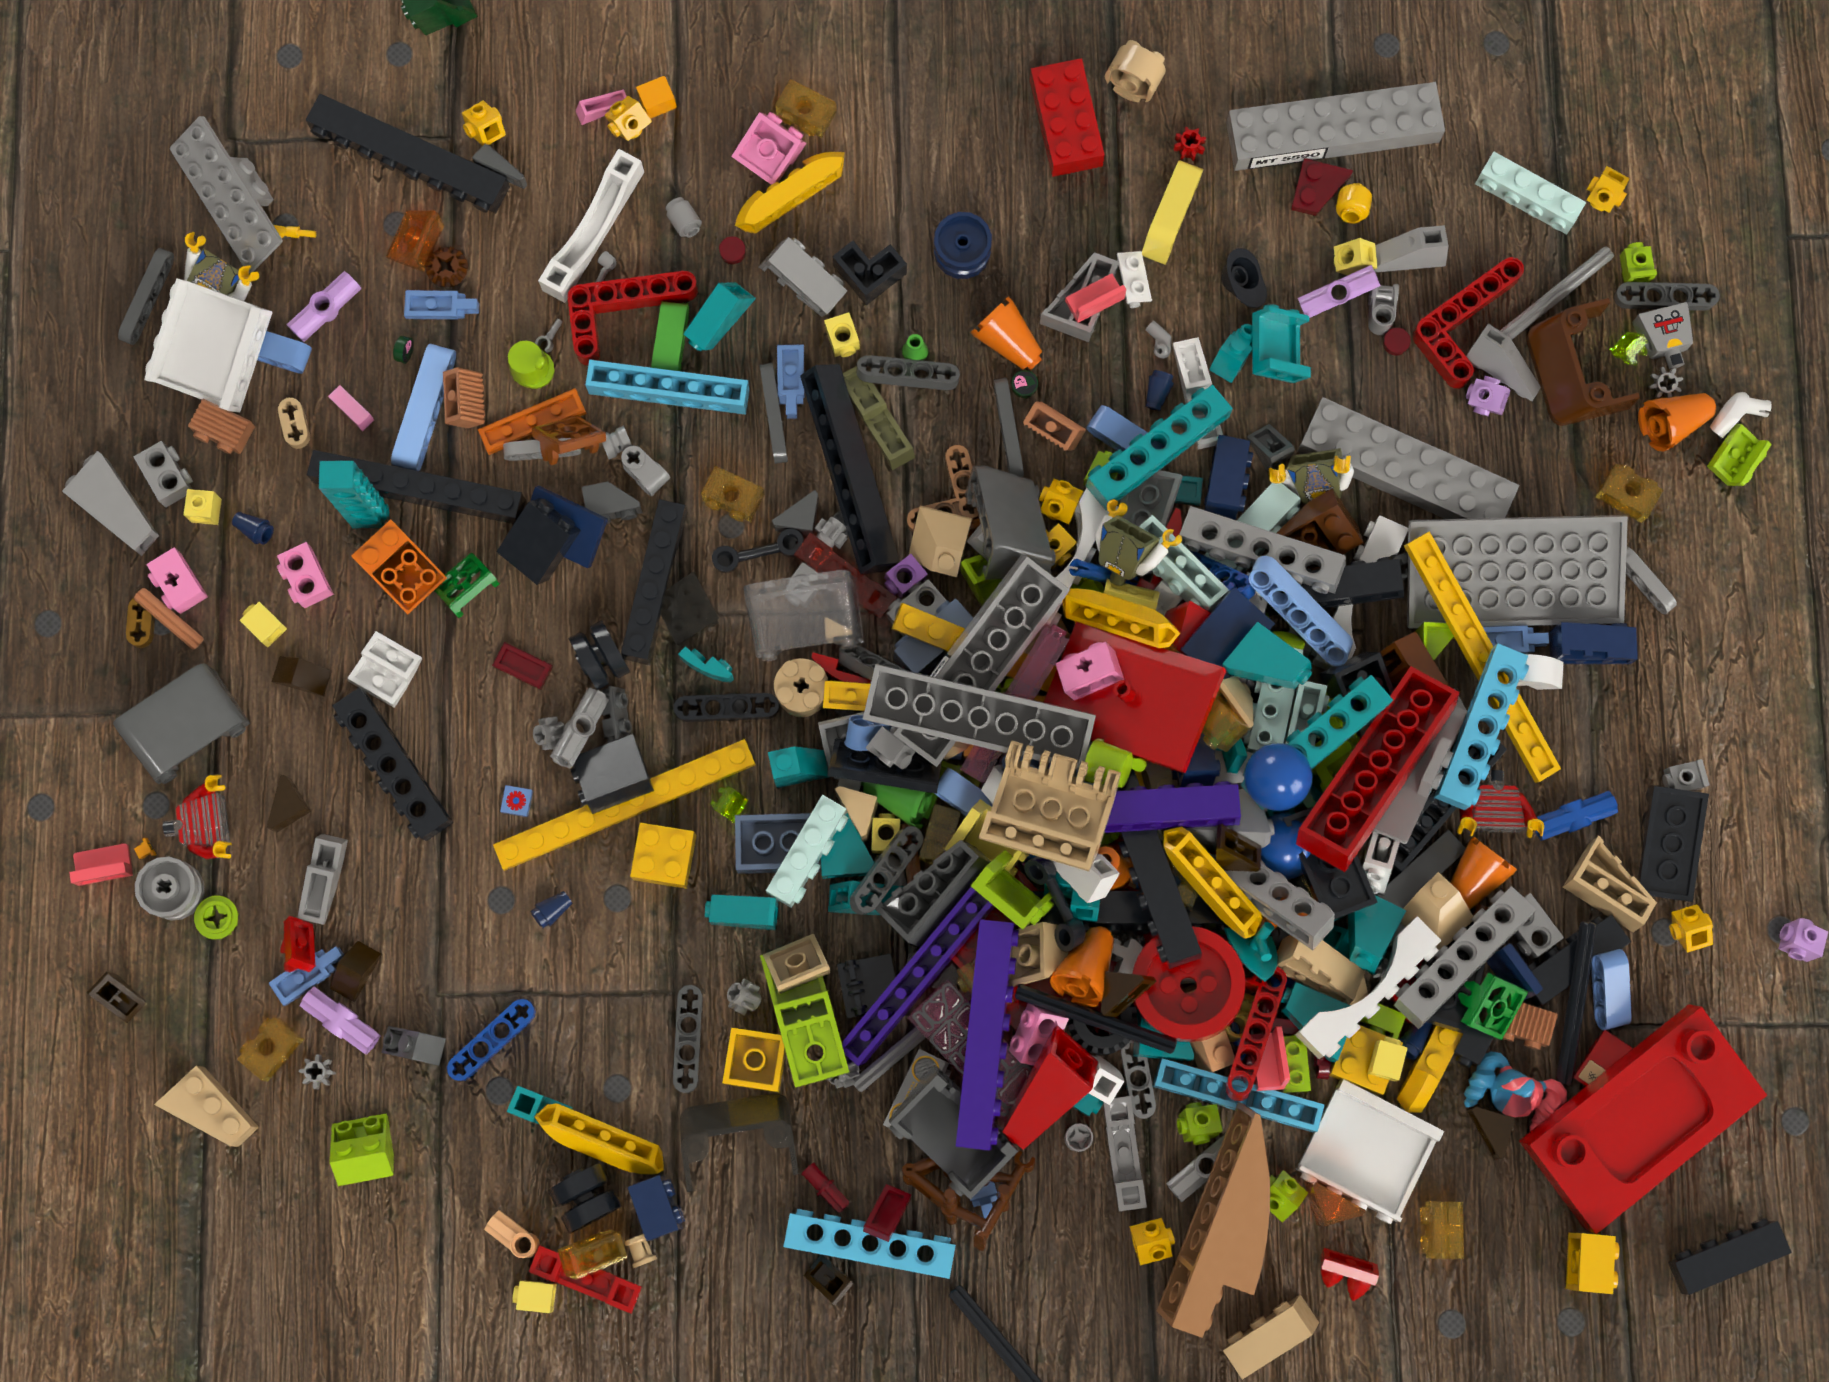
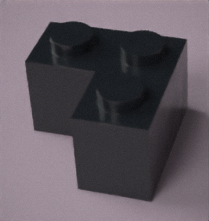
M851 241L832 256L833 267L865 305H868L907 274V263L891 244L870 260L854 241Z
M1363 652L1348 659L1344 665L1334 666L1320 673L1323 684L1327 686V695L1332 699L1339 694L1344 698L1351 692L1348 687L1360 677L1365 680L1370 675L1375 678L1389 696L1394 691L1380 652ZM1356 700L1360 711H1363V703L1359 700Z

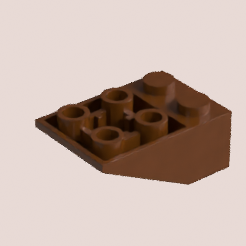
M1333 488L1309 501L1277 532V534L1342 555L1364 543L1359 526ZM1286 556L1280 562L1289 565L1294 562V559ZM1310 565L1307 568H1310L1313 571L1320 567L1317 565Z
M1416 631L1394 641L1380 651L1394 690L1410 666L1449 686Z

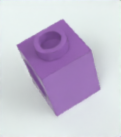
M910 554L885 574L884 579L886 582L884 585L893 596L897 594L900 598H903L914 585L920 581L923 582L928 574L913 555ZM906 572L910 575L911 581L907 584L900 583L897 579V574Z

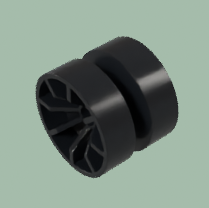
M601 1163L587 1169L582 1167L560 1179V1183L548 1190L555 1207H562L572 1203L573 1208L561 1216L569 1234L592 1224L622 1207L614 1190H607L600 1194L598 1192L593 1193L609 1180Z

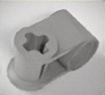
M1398 284L1393 286L1381 285L1369 291L1368 327L1376 335L1386 334L1395 321L1399 294ZM1383 316L1388 322L1381 323L1376 317Z
M629 446L622 452L621 459L624 470L649 496L652 497L671 478L665 469L651 459L640 447ZM638 457L639 463L632 462L630 464L629 458L636 459Z

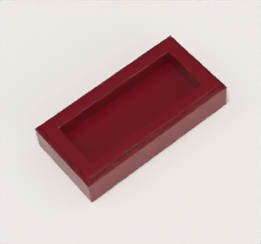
M506 642L503 643L492 664L494 668L539 690H542L553 668L551 664Z
M886 1184L864 1225L863 1232L889 1242L911 1200L912 1194Z

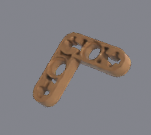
M951 446L946 452L945 461L955 498L924 507L936 510L948 508L952 514L969 517L972 520L978 519L977 508H975L974 514H970L968 510H963L966 508V498L960 499L959 496H966V490H962L956 485L958 478L964 476L970 478L972 463L969 453L964 446ZM958 452L959 456H964L961 459L962 470L953 474V471H957L958 468L956 461L950 459L953 458V453ZM919 507L911 510L907 516V526L913 533L916 523L912 524V521L918 515Z

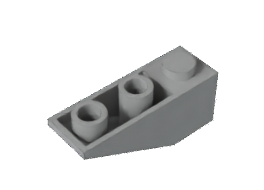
M1445 225L1416 228L1375 245L1377 269H1374V271L1386 272L1446 266L1449 245Z
M1487 324L1466 357L1474 367L1482 369L1492 375L1493 378L1500 380V383H1504L1515 390L1520 397L1533 401L1541 386L1511 338L1490 324Z

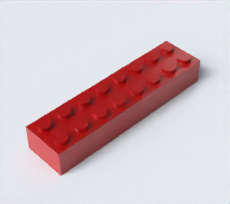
M1410 666L1390 695L1393 699L1391 704L1375 717L1300 826L1296 845L1346 872L1454 711L1460 692Z

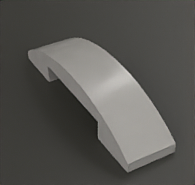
M1131 1096L1116 1097L1110 1105L1103 1102L1118 1210L1126 1211L1147 1208L1144 1184L1141 1177Z

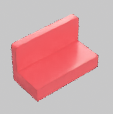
M1111 273L1065 297V302L1077 323L1123 300L1127 289L1124 285L1119 286L1114 275Z
M119 844L74 853L75 871L69 872L71 883L78 886L133 876L129 845Z
M1276 1026L1269 1035L1255 1078L1256 1091L1281 1090L1286 1087L1290 1080L1282 1026ZM1263 1033L1250 1034V1036L1254 1039H1261L1264 1037ZM1251 1055L1252 1065H1253V1064L1255 1063V1059H1254V1057Z

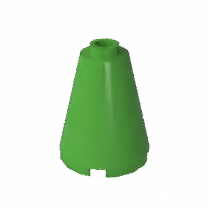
M861 782V786H864V793L876 796L880 805L907 825L918 829L924 826L920 824L923 817L929 819L938 798L934 793Z

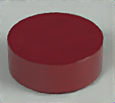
M731 236L721 242L719 252L724 262L738 264L745 258L746 248L740 238Z
M1402 328L1390 329L1383 338L1384 349L1394 356L1404 354L1411 343L1410 335Z

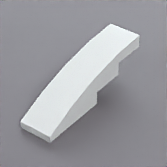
M1199 337L1173 343L1186 404L1192 400L1191 396L1202 387L1207 389L1212 385ZM1201 411L1192 412L1197 418L1205 417ZM1220 425L1196 442L1198 450L1216 446L1218 435H1223Z

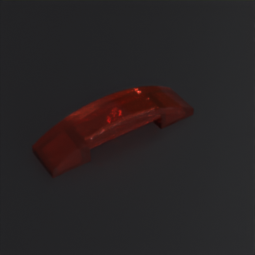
M810 532L794 555L822 575L826 582L846 597L881 619L888 607L896 599V596L876 581L873 582L864 574H860L856 568L834 553L831 547Z

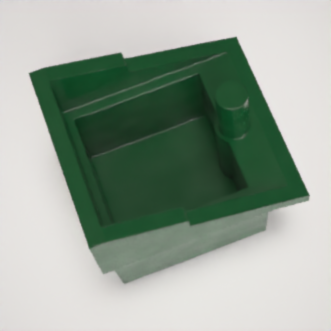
M401 0L403 3L401 9L405 17L411 21L415 30L420 28L425 36L452 24L457 28L478 17L470 0Z

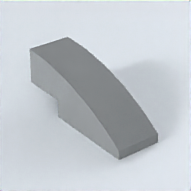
M320 834L315 838L311 864L307 866L298 919L323 925L326 923L339 881L348 843L347 839L326 834Z

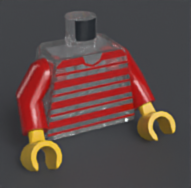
M1489 770L1487 775L1488 785H1479L1477 788L1481 790L1476 805H1471L1466 810L1459 808L1460 824L1457 829L1458 834L1462 833L1463 828L1468 829V832L1471 833L1470 836H1473L1474 832L1520 833L1525 830L1526 826V836L1528 838H1532L1533 830L1538 831L1540 836H1543L1544 823L1537 819L1530 803L1524 794L1519 792L1517 786H1504L1503 770Z
M222 775L207 776L205 783L185 797L182 804L176 806L177 819L163 821L165 837L179 835L181 845L186 846L190 853L204 859L231 858V854H226V848L231 847L232 843H230L225 796L215 793L216 791L225 790V785L217 784L218 779Z

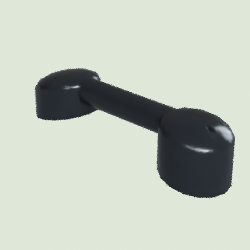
M786 529L780 533L775 543L736 552L730 546H720L713 552L712 563L719 572L730 573L738 567L739 562L779 552L786 557H795L803 550L804 539L798 530Z
M1039 856L1028 860L1024 866L1027 877L1036 884H1046L1064 920L1055 929L1054 936L1057 946L1065 952L1076 948L1085 939V927L1082 921L1074 917L1055 878L1056 867L1054 863L1049 859Z

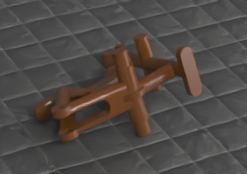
M1018 1151L1014 1158L1015 1168L1013 1172L1008 1174L998 1171L990 1179L991 1182L1000 1183L1001 1185L998 1187V1198L986 1218L962 1207L960 1204L961 1197L950 1186H948L944 1193L924 1177L941 1168L929 1156L913 1164H905L902 1167L903 1181L906 1185H912L941 1209L948 1225L956 1224L957 1218H960L980 1228V1230L976 1229L973 1234L974 1247L984 1251L986 1240L1001 1213L1009 1210V1199L1025 1172L1028 1173L1034 1169L1035 1158L1032 1157L1029 1163L1022 1164L1020 1160L1022 1159L1023 1152ZM943 1170L944 1176L949 1178V1175Z

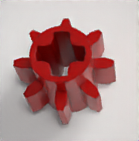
M1185 127L1182 135L1176 133L1175 140L1179 143L1174 145L1173 150L1180 152L1181 160L1191 158L1194 161L1197 153L1204 154L1205 148L1201 145L1205 144L1206 137H1200L1198 133L1199 128L1189 130L1188 127Z

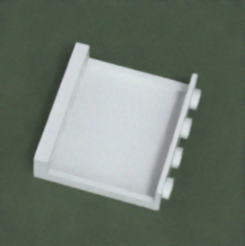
M176 279L175 284L170 289L169 304L162 315V326L154 340V351L146 365L144 380L159 383L199 399H205L224 410L240 413L272 311L198 284Z
M1342 1079L1339 1080L1321 1117L1318 1132L1313 1133L1296 1170L1302 1173L1300 1178L1314 1185L1319 1181L1326 1185L1325 1191L1339 1198H1341L1342 1194L1351 1198L1350 1204L1363 1211H1366L1367 1207L1376 1211L1375 1217L1388 1224H1391L1392 1221L1401 1222L1402 1218L1400 1216L1435 1143L1440 1141L1444 1131Z

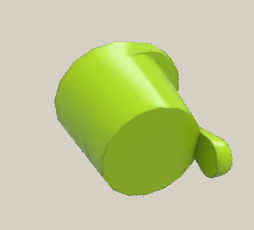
M527 340L519 341L509 350L508 363L510 374L514 381L521 386L538 389L548 385L553 379L555 368L551 357L534 342Z
M1097 738L1092 742L1085 762H1088V772L1084 781L1094 783L1095 772L1101 766L1105 767L1102 785L1105 784L1108 771L1111 769L1121 772L1118 787L1123 788L1128 781L1131 769L1141 772L1146 768L1147 764L1143 758H1133L1131 752L1105 743L1104 739Z

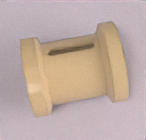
M644 1234L624 1241L625 1246H629L633 1257V1268L657 1259L656 1255L652 1254Z

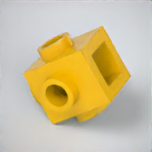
M630 96L614 103L610 107V111L605 114L609 121L607 127L616 138L620 136L627 141L638 137L642 133V129L652 122L640 103Z
M484 100L462 112L465 122L463 124L465 133L469 138L476 139L482 146L485 143L490 145L506 135L499 111L495 107L491 108Z
M1606 166L1599 178L1594 176L1586 190L1590 191L1587 201L1590 202L1593 208L1610 213L1614 205L1619 207L1626 197L1627 193L1623 190L1630 178Z
M1053 479L1050 487L1044 486L1039 497V501L1043 502L1041 513L1052 520H1060L1069 524L1083 491L1073 487L1067 481Z
M1058 523L1050 532L1046 529L1050 549L1056 548L1054 549L1056 560L1055 565L1051 566L1052 570L1057 565L1063 567L1072 558L1070 553L1077 546L1075 539Z
M1698 904L1671 912L1672 924L1669 925L1670 933L1674 940L1680 942L1687 953L1713 945L1711 918L1707 913H1703Z
M1162 1218L1129 1226L1140 1266L1173 1257L1171 1245L1175 1244L1171 1227L1165 1228Z

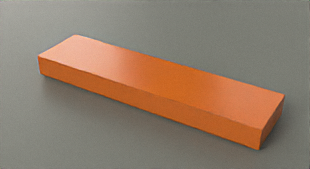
M576 388L479 428L478 432L488 455L503 450V444L524 441L531 438L532 428L576 415L581 417L587 413Z

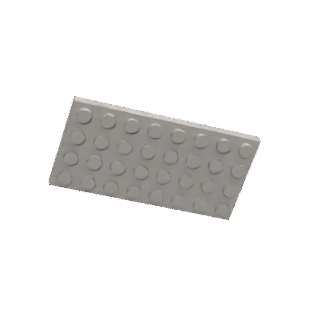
M1626 515L1409 520L1408 543L1430 531L1482 627L1558 625L1561 622L1583 624L1624 623L1628 521ZM1408 555L1407 627L1419 628L1423 622L1446 623Z

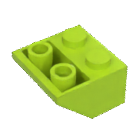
M387 1113L332 1124L330 1165L338 1186L393 1176L394 1153Z

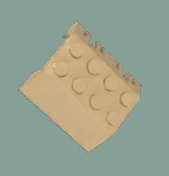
M1012 740L1005 758L1006 766L991 811H987L979 839L1090 872L1098 854L1114 804L1121 772L1109 769L1105 784L1102 785L1105 767L1099 766L1095 772L1094 784L1084 783L1088 772V762H1081L1078 775L1074 777L1078 764L1077 759L1054 753L1050 769H1047L1051 752L1044 750L1040 757L1039 769L1030 767V763L1034 754V747L1027 745L1023 760L1020 761L1024 744Z

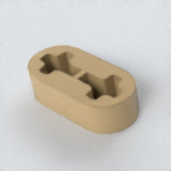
M286 398L278 406L283 435L286 442L292 448L301 449L310 441L305 411L297 399ZM293 405L295 409H298L293 413L295 420H292L288 413H285L289 411L288 406ZM295 426H297L299 432L303 434L299 436V441H295L294 438H291L295 435L293 428Z

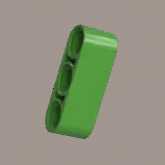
M662 301L651 368L673 371L681 370L686 337L683 334L687 329L689 304Z

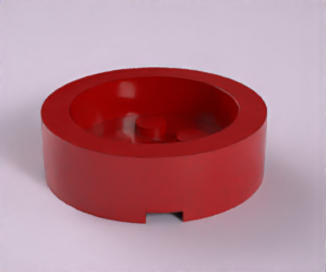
M1194 926L1192 928L1202 952L1200 959L1169 969L1167 962L1161 963L1156 947L1160 946V943L1156 936L1145 945L1138 955L1132 973L1151 976L1157 981L1135 1000L1141 1017L1157 1033L1174 1038L1179 1042L1204 1041L1220 1034L1238 1015L1245 993L1243 965L1233 947L1216 933ZM1186 978L1194 979L1197 984L1196 990L1192 993L1183 992L1180 987L1182 980Z

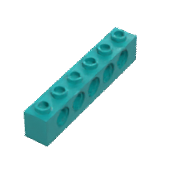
M1213 384L1207 389L1202 387L1191 396V401L1185 405L1183 403L1177 405L1170 412L1171 416L1165 420L1162 418L1157 420L1150 427V432L1144 436L1142 434L1137 435L1130 441V447L1124 451L1121 449L1117 450L1109 457L1108 460L1110 462L1103 467L1098 465L1088 473L1086 488L1105 510H1107V503L1110 500H1121L1230 417L1233 408ZM1201 411L1205 417L1197 418L1192 412ZM1180 426L1183 428L1184 433L1177 434L1172 430V427ZM1154 441L1160 442L1164 448L1155 449L1151 443ZM1139 457L1142 459L1143 464L1135 465L1131 462L1130 458ZM1113 472L1119 473L1123 479L1115 481L1109 474Z
M320 461L319 489L352 528H382L385 525V520H389V505L385 504L383 497L379 495V492L376 491L373 484L369 482L368 477L363 474L354 461Z
M1372 675L1365 680L1362 677L1358 678L1348 687L1351 690L1350 693L1344 698L1341 694L1336 696L1327 704L1330 707L1323 715L1317 712L1306 722L1309 726L1304 731L1300 732L1297 729L1285 739L1288 745L1297 748L1305 755L1311 770L1393 701ZM1351 700L1361 701L1364 710L1360 712L1355 711L1351 707ZM1331 717H1338L1342 721L1343 727L1341 729L1333 728L1330 725L1329 719ZM1311 734L1318 735L1321 738L1322 745L1319 747L1312 746L1308 741V736ZM1243 780L1241 786L1247 792L1245 787V781Z

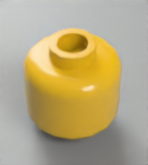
M1359 183L1342 187L1336 203L1338 216L1350 224L1366 219L1370 213L1372 203L1370 190Z

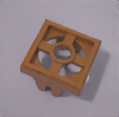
M576 415L532 428V437L540 441L543 460L549 461L550 465H554L558 462L559 454L581 448L589 449L591 454L596 453L599 443L606 441V432ZM560 438H571L564 441L558 440Z

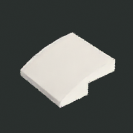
M376 631L361 652V659L347 679L350 683L395 708L416 673L422 657Z

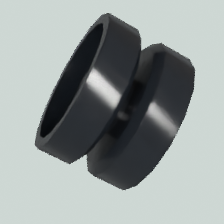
M602 620L591 625L589 628V632L595 641L594 644L591 645L582 632H578L568 638L576 652L574 655L586 677H590L597 690L609 684V677L604 670V667L607 665L614 677L618 679L630 673Z

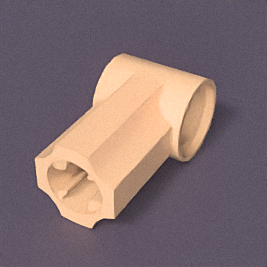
M498 1210L491 1217L484 1229L510 1249L514 1256L518 1258L535 1256L540 1245L536 1235L529 1233L501 1210ZM524 1237L528 1238L531 1242V1248L527 1253H523L519 1249V1242Z

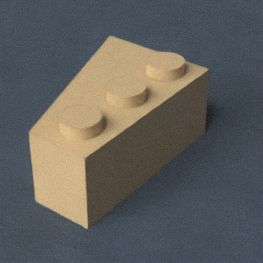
M1598 835L1588 843L1563 888L1606 916L1612 915L1617 923L1631 932H1635L1646 923L1657 902L1634 876L1631 877L1620 864L1622 861L1617 856L1614 857L1603 844V839Z
M1291 935L1282 939L1277 951V967L1283 969L1287 977L1346 1004L1355 1000L1365 974L1363 969L1349 961L1348 958L1323 940L1314 950H1311Z
M195 1066L154 1104L229 1146L239 1147L259 1128L211 1073L202 1066Z
M1299 1294L1291 1301H1285L1275 1307L1273 1313L1266 1318L1261 1316L1250 1324L1251 1328L1244 1333L1239 1330L1226 1339L1228 1344L1223 1351L1243 1380L1312 1336L1319 1321Z

